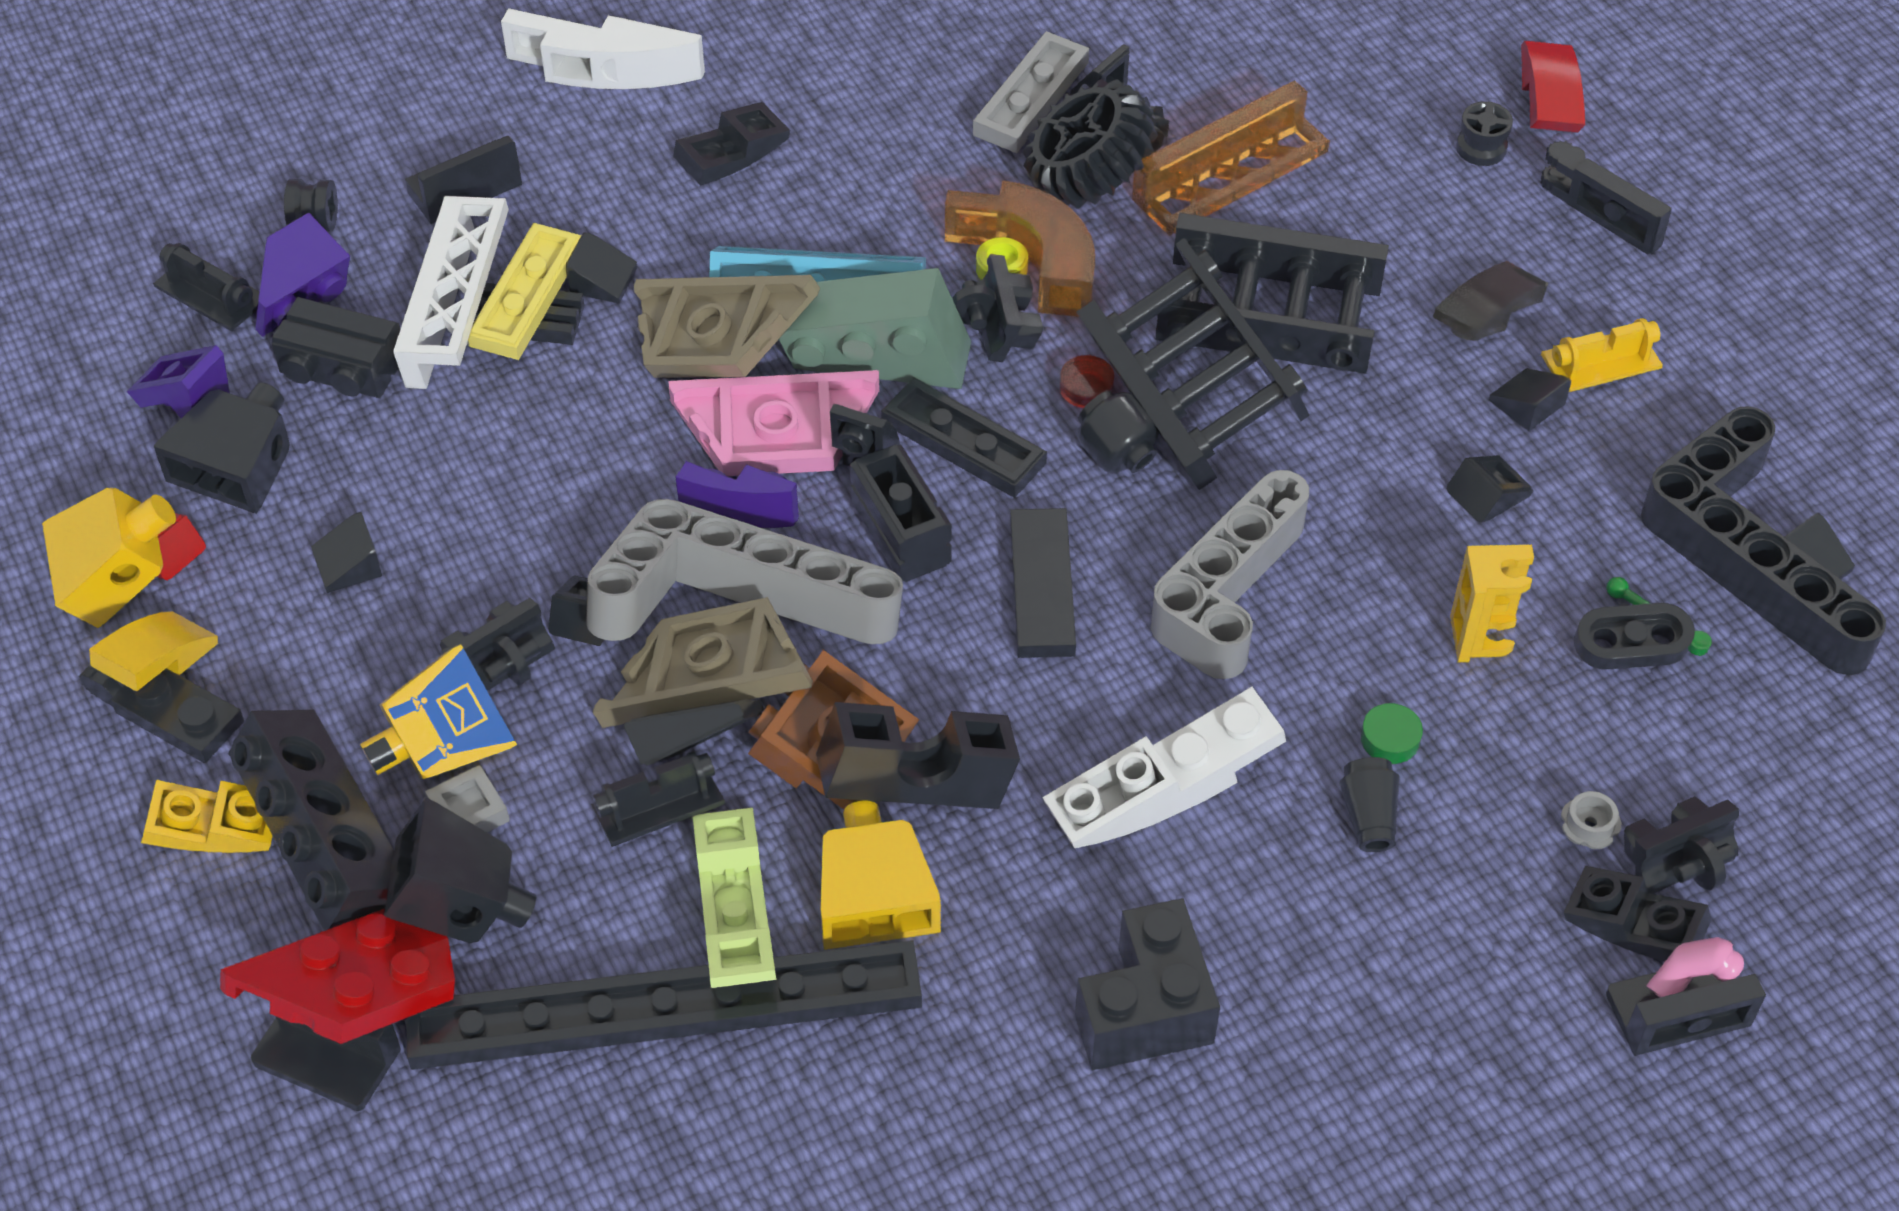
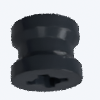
M1484 101L1473 103L1465 108L1461 119L1462 130L1456 144L1457 152L1461 158L1468 163L1478 166L1494 165L1504 159L1508 148L1507 137H1509L1513 126V118L1508 109L1500 104Z
M289 179L284 193L286 225L310 213L326 231H333L336 226L338 213V198L334 181L319 180L315 185L306 184L302 179Z

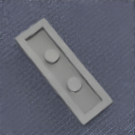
M1046 31L973 120V136L1017 153L1028 140L1027 136L1029 133L1035 131L1038 127L1037 120L1048 115L1051 111V105H1056L1089 63V48Z

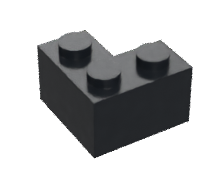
M1184 898L1123 910L1118 949L1124 968L1078 978L1075 1018L1091 1071L1215 1043L1220 1005Z

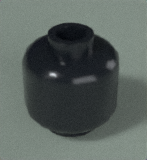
M1105 391L1092 399L1080 412L1078 421L1081 425L1078 429V440L1104 471L1118 473L1129 469L1132 473H1136L1147 466L1156 456L1157 450L1153 446L1159 436V430L1136 397L1131 393L1120 392L1113 394L1112 391Z

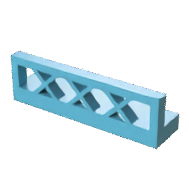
M718 246L710 251L709 277L812 275L814 280L819 282L926 269V257Z

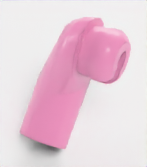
M1714 937L1686 942L1675 948L1646 987L1660 998L1684 992L1695 977L1712 974L1717 980L1722 982L1735 979L1743 970L1744 959L1739 952L1733 950V944L1726 939Z

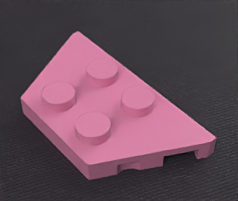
M879 370L669 381L670 402L717 469L726 476H739L746 464L766 472H776L778 474L834 471L843 453L841 449L832 447L830 410L833 404L867 413L879 392Z

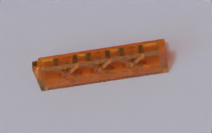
M1294 80L1143 158L1144 168L1134 171L1132 200L1170 236L1176 233L1179 213L1206 217L1327 153L1330 140L1304 118L1308 91ZM1293 133H1296L1307 143L1300 148L1278 145V141ZM1247 157L1270 159V163L1262 168L1239 166V162ZM1209 177L1230 180V184L1222 189L1199 187V183ZM1171 198L1190 201V206L1171 214L1161 203Z

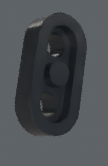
M1669 603L1601 607L1587 612L1582 617L1574 636V647L1578 656L1585 663L1598 669L1670 665L1685 657L1694 639L1695 628L1692 619L1683 609ZM1662 635L1668 639L1669 643L1660 644L1652 636ZM1594 640H1606L1611 644L1612 648H1603L1597 645Z

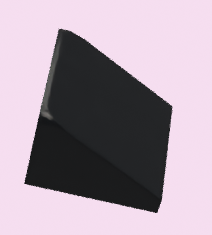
M1125 44L1121 45L1070 91V95L1077 93L1083 84L1092 88L1101 79L1107 83L1118 79L1124 86L1127 85L1129 47Z
M583 232L567 264L569 290L574 293H583V296L620 304L637 269V261L599 237Z
M1526 368L1491 393L1489 401L1526 430L1530 431L1566 404L1571 380L1563 375Z
M1499 455L1465 458L1446 488L1448 493L1478 522H1486L1529 498L1534 491L1532 486Z
M362 512L351 515L311 546L327 593L382 576L377 554Z
M1820 513L1814 514L1784 536L1839 579H1843L1855 567L1831 526Z
M574 575L552 595L548 626L549 633L554 636L601 646L604 639L594 636L587 627L588 578Z

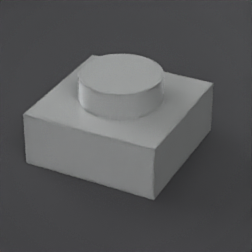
M480 765L425 791L426 798L437 802L485 832H489L510 821L507 807Z

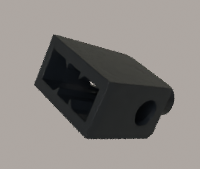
M262 382L257 383L246 398L219 389L210 391L154 445L165 481L257 514L289 452V438L282 414L278 412L284 404V398L281 393L273 386Z
M425 798L396 838L384 916L463 942L474 943L482 938L496 918L522 928L534 910L537 897L536 894L509 882L512 851L506 843L437 802Z

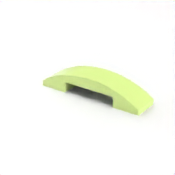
M753 808L693 816L711 988L776 980Z

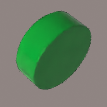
M1395 703L1378 705L1372 708L1364 718L1361 731L1362 746L1371 757L1385 758L1391 761L1392 764L1406 762L1414 757L1419 749L1423 734L1421 720L1411 709Z

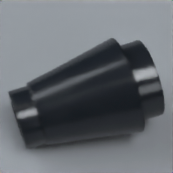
M1367 757L1349 762L1344 766V777L1339 782L1356 837L1358 838L1359 848L1365 852H1382L1396 845L1395 834L1400 776L1393 771L1391 761L1385 758Z

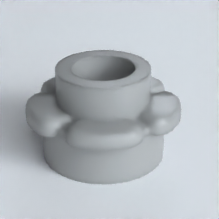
M1587 791L1578 794L1563 807L1561 812V818L1565 822L1562 826L1563 833L1571 842L1577 845L1587 846L1590 849H1602L1612 844L1613 836L1618 835L1621 831L1622 822L1615 802L1600 792ZM1585 821H1590L1596 825L1593 827L1588 826Z

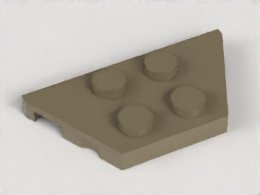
M812 275L636 279L634 292L641 300L642 314L638 315L639 331L644 336V343L641 346L644 366L654 378L746 377L819 293L820 287Z
M768 597L661 619L646 638V644L642 650L633 655L622 669L621 673L626 680L625 685L613 700L600 698L594 706L593 714L602 728L622 725L634 718L743 699H755L812 688L813 680Z

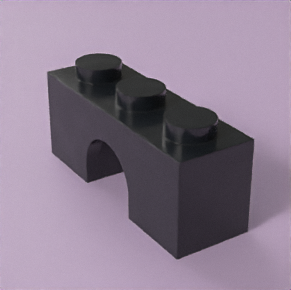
M843 702L834 703L816 752L825 798L999 809L1020 761L1008 715L951 711L945 727L936 736L922 742L907 743L902 742L894 706Z

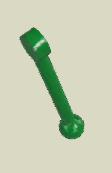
M1613 577L1606 584L1607 593L1612 598H1623L1632 605L1651 604L1630 590L1628 582L1622 577ZM1695 631L1694 639L1688 651L1697 656L1705 655L1712 644L1711 637L1706 632Z

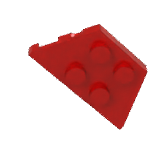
M385 909L225 967L220 972V990L225 995L234 999L243 991L270 1001L269 1014L290 1023L307 1025L314 1033L343 1044L453 1000L455 976L447 936L384 916Z

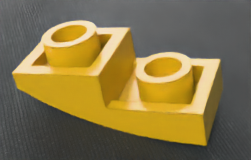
M173 611L160 612L140 618L119 628L89 649L90 665L137 692L166 668L178 675L182 674L218 644V636Z
M156 780L141 843L202 852L239 853L269 851L272 834L263 817L258 813L255 802L245 785L221 780L218 792Z

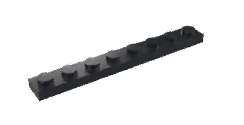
M914 940L773 957L776 980L711 988L709 965L454 995L453 1000L406 1018L407 1059L411 1070L922 1008V993Z

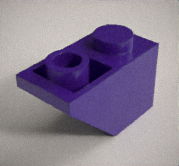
M310 213L305 214L266 238L255 329L262 337L278 328L283 320H287V313L297 297L326 303L335 299L346 287L350 255Z

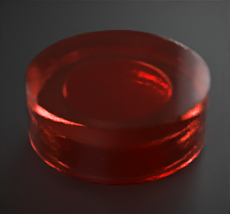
M1093 355L1076 356L1068 360L1061 369V395L1068 403L1076 407L1084 408L1099 394L1105 391L1113 392L1114 390L1113 368L1100 357Z

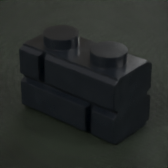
M297 297L287 313V320L281 322L273 335L272 347L279 372L296 383L306 384L309 381L333 386L338 392L346 396L354 397L360 393L381 399L391 382V375H395L399 368L393 351L400 333L399 323Z
M895 444L855 459L850 464L851 482L853 483L851 485L852 503L893 571L902 581L907 582L946 567L952 558V546L949 543L952 541V524L942 508L937 507L935 497L902 445Z

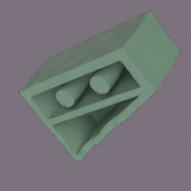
M939 268L817 282L820 287L818 295L779 338L794 369L825 373L879 370V379L909 383L913 378H916L927 385L962 389L971 346V339Z

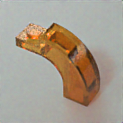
M1003 180L1000 195L947 191L945 202V242L981 245L992 238L1006 237L1023 244L1027 249L1028 259L1035 265L1040 274L1038 313L1079 317L1076 312L1093 301L1095 248L1093 240L1081 218L1064 202L1049 193L1029 185Z

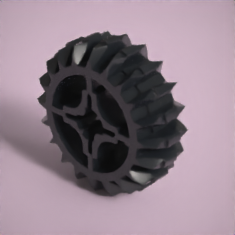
M1101 79L1092 88L1083 84L1077 93L1073 95L1066 93L1065 100L1058 105H1051L1052 111L1046 117L1037 120L1039 128L1030 132L1027 136L1030 144L1025 147L1022 153L1026 158L1023 166L1028 172V177L1034 183L1033 185L1043 197L1046 196L1050 202H1056L1061 208L1071 204L1076 209L1083 207L1087 201L1096 205L1101 196L1107 193L1114 196L1115 189L1119 185L1130 183L1129 177L1131 174L1144 168L1142 159L1154 152L1151 143L1158 136L1154 128L1157 121L1153 117V111L1138 91H1134L1130 85L1124 86L1118 79L1110 83Z

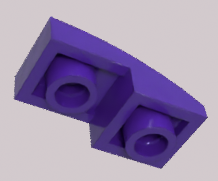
M686 461L675 476L679 502L760 528L792 527L799 519L797 483L787 480L776 472H766L746 464L735 480L727 477L719 470L706 469Z

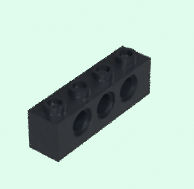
M315 710L251 711L241 731L233 741L228 754L234 768L239 772L253 798L258 813L263 817L280 848L283 859L288 863L301 887L307 904L314 911L323 930L334 928L385 909L394 849Z

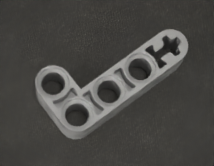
M1287 470L1273 471L1264 476L1155 585L1150 628L1153 637L1160 644L1213 678L1229 679L1236 677L1247 666L1253 621L1250 614L1235 602L1302 534L1309 499V486L1303 477Z

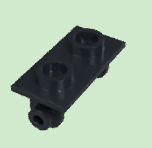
M169 243L162 248L159 258L163 262L165 274L153 283L155 288L231 332L258 309L260 291L249 286L246 279L241 276L233 277L191 253L189 247L183 243Z
M692 751L687 753V756L655 767L657 780L649 783L644 772L612 784L606 783L601 785L602 792L592 795L594 803L591 804V807L611 847L724 805L725 800L711 777L715 775V770L708 753L697 756Z

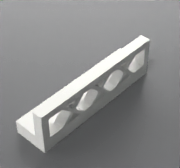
M444 197L393 351L406 388L427 389L434 364L460 366L509 210L506 198ZM471 216H489V220L474 229ZM472 250L477 255V258L467 264L470 251ZM458 289H460L465 294L464 299L454 304ZM447 328L452 333L449 346H440Z

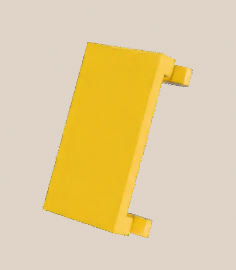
M1532 544L1467 546L1450 614L1458 663L1469 662L1470 658L1502 657L1513 651L1515 644L1513 640L1503 639L1494 641L1486 636V632L1489 629L1501 631L1516 626V612L1521 594L1528 591L1532 583V578L1526 577L1529 565H1532L1534 560Z

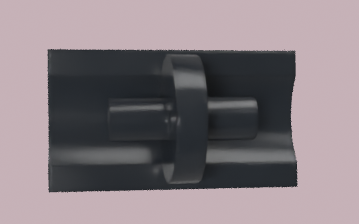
M990 254L987 259L988 272L985 277L979 282L973 280L964 282L962 289L956 292L952 299L963 324L971 325L975 330H981L988 360L1003 362L1011 347L1034 349L1042 334L1043 325L1040 314L1018 311H1025L1032 299L1033 286L1030 275L1009 273L1005 256Z
M530 597L518 605L505 601L490 610L485 625L470 634L457 630L440 642L442 655L456 645H462L487 691L507 678H510L517 685L531 679L528 665L555 649L553 641L543 625L540 607Z
M1694 796L1677 804L1671 812V824L1659 829L1645 818L1626 826L1624 830V852L1635 864V875L1644 877L1648 893L1654 894L1678 882L1684 883L1691 879L1705 890H1713L1724 884L1726 879L1724 864L1733 861L1738 856V845L1733 828L1735 821L1739 818V808L1728 799L1709 807Z

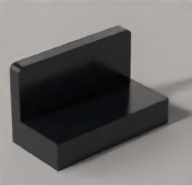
M504 136L405 178L407 192L430 224H433L437 221L445 196L493 198L522 185L516 143L510 136Z
M1655 972L1611 983L1606 991V997L1634 1056L1750 1027L1766 997L1756 974L1723 982L1717 980L1712 974L1699 976L1691 981L1684 992L1659 998L1646 987L1656 974Z
M276 1017L253 1051L251 1060L254 1067L355 1111H361L365 1108L401 1051V1047L393 1024L340 1044L314 1033L307 1025L290 1023Z

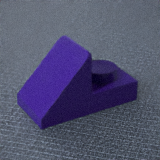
M217 345L161 356L126 392L140 408L164 404L167 407L171 406L178 416L182 418L210 391L219 389L230 393L224 353Z

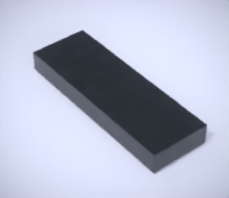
M913 378L881 410V418L891 422L898 433L1013 498L1026 487L1047 463V451L916 378Z
M1067 508L1010 509L1017 657H1075L1076 634Z

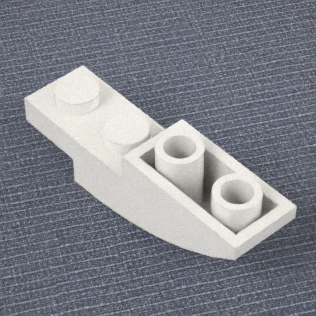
M509 8L501 20L507 59L543 66L545 82L596 89H639L676 85L702 79L705 73L702 35L609 15L601 28Z
M1250 687L1156 744L1152 745L1146 736L1042 798L1074 848L1098 844L1159 823L1238 783L1235 772L1285 743V733L1254 688Z

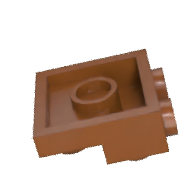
M823 650L810 668L804 664L813 680L812 688L784 693L789 697L780 710H777L771 704L766 707L748 732L757 739L748 754L796 789L802 781H805L825 796L816 752L835 702L894 706L902 742H905L919 719ZM828 798L842 809H845L851 803L862 801Z

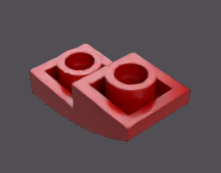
M1524 41L1521 44L1522 90L1529 91L1530 128L1578 133L1585 126V106L1580 69L1572 45Z

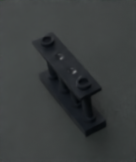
M1179 213L1175 233L1173 264L1186 266L1185 269L1188 268L1176 246V243L1185 238L1197 255L1206 250L1220 272L1238 274L1232 303L1274 359L1367 374L1375 330L1359 328L1364 294L1380 297L1389 245ZM1259 278L1290 282L1284 316L1252 311ZM1201 286L1157 315L1155 340H1165L1215 306L1214 304L1200 302ZM1311 286L1343 291L1337 324L1305 319ZM1227 323L1195 346L1231 352L1243 343Z
M1183 238L1176 243V246L1188 267L1187 269L1119 315L1114 311L1106 317L1095 300L1082 307L1076 313L1130 393L1136 397L1153 420L1160 436L1195 486L1200 490L1217 479L1207 459L1215 455L1213 449L1283 401H1286L1300 422L1310 415L1301 399V396L1308 392V389L1291 364L1282 369L1217 283V280L1222 278L1223 275L1206 250L1197 255L1186 239ZM1201 286L1215 306L1146 353L1142 349L1135 354L1131 353L1125 344L1133 338L1130 334L1131 332L1197 287ZM1227 323L1231 326L1242 341V345L1174 391H1171L1169 387L1161 393L1152 382L1160 376L1157 372L1158 370ZM1254 362L1258 363L1270 379L1271 383L1201 431L1195 427L1187 432L1180 422V419L1187 415L1185 409Z

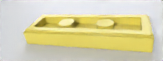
M533 223L473 323L468 338L469 347L519 360L567 277L568 261L582 235Z

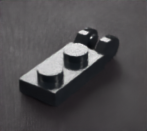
M1561 140L1559 142L1554 141L1553 144L1550 143L1549 147H1547L1545 158L1547 164L1550 165L1542 171L1540 182L1543 184L1542 187L1546 188V191L1550 190L1551 194L1565 201L1572 208L1647 255H1652L1663 245L1672 210L1670 206L1586 158L1584 150L1577 146H1572V143L1569 144L1567 141L1562 142Z
M90 666L78 676L86 690L111 705L116 714L203 763H206L244 722L241 709L167 668L137 692L126 685L121 687L113 678Z

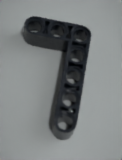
M1749 406L1738 407L1727 413L1656 469L1642 507L1641 518L1643 524L1652 533L1827 668L1844 675L1859 674L1866 670L1874 656L1886 628L1885 617L1873 603L1731 497L1762 470L1776 428L1773 419L1766 412Z

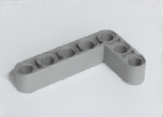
M657 499L644 505L588 575L587 627L594 636L609 641L624 640L634 635L675 581L741 603L768 597L777 615L868 644H883L891 641L897 635L903 592L902 579L895 572L887 568L670 499Z

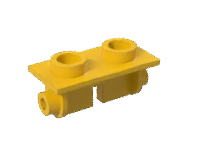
M1644 318L1636 319L1632 324L1612 328L1608 335H1604L1600 331L1573 339L1565 337L1560 340L1559 345L1541 352V356L1551 373L1566 376L1571 380L1569 392L1662 369L1663 366L1652 348L1653 343L1660 340L1659 326L1655 321L1648 322Z

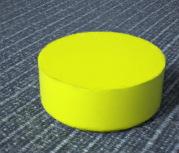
M1006 237L992 238L985 241L978 248L976 253V273L980 280L988 272L987 259L990 254L1005 256L1009 273L1027 275L1028 252L1024 245L1017 240Z

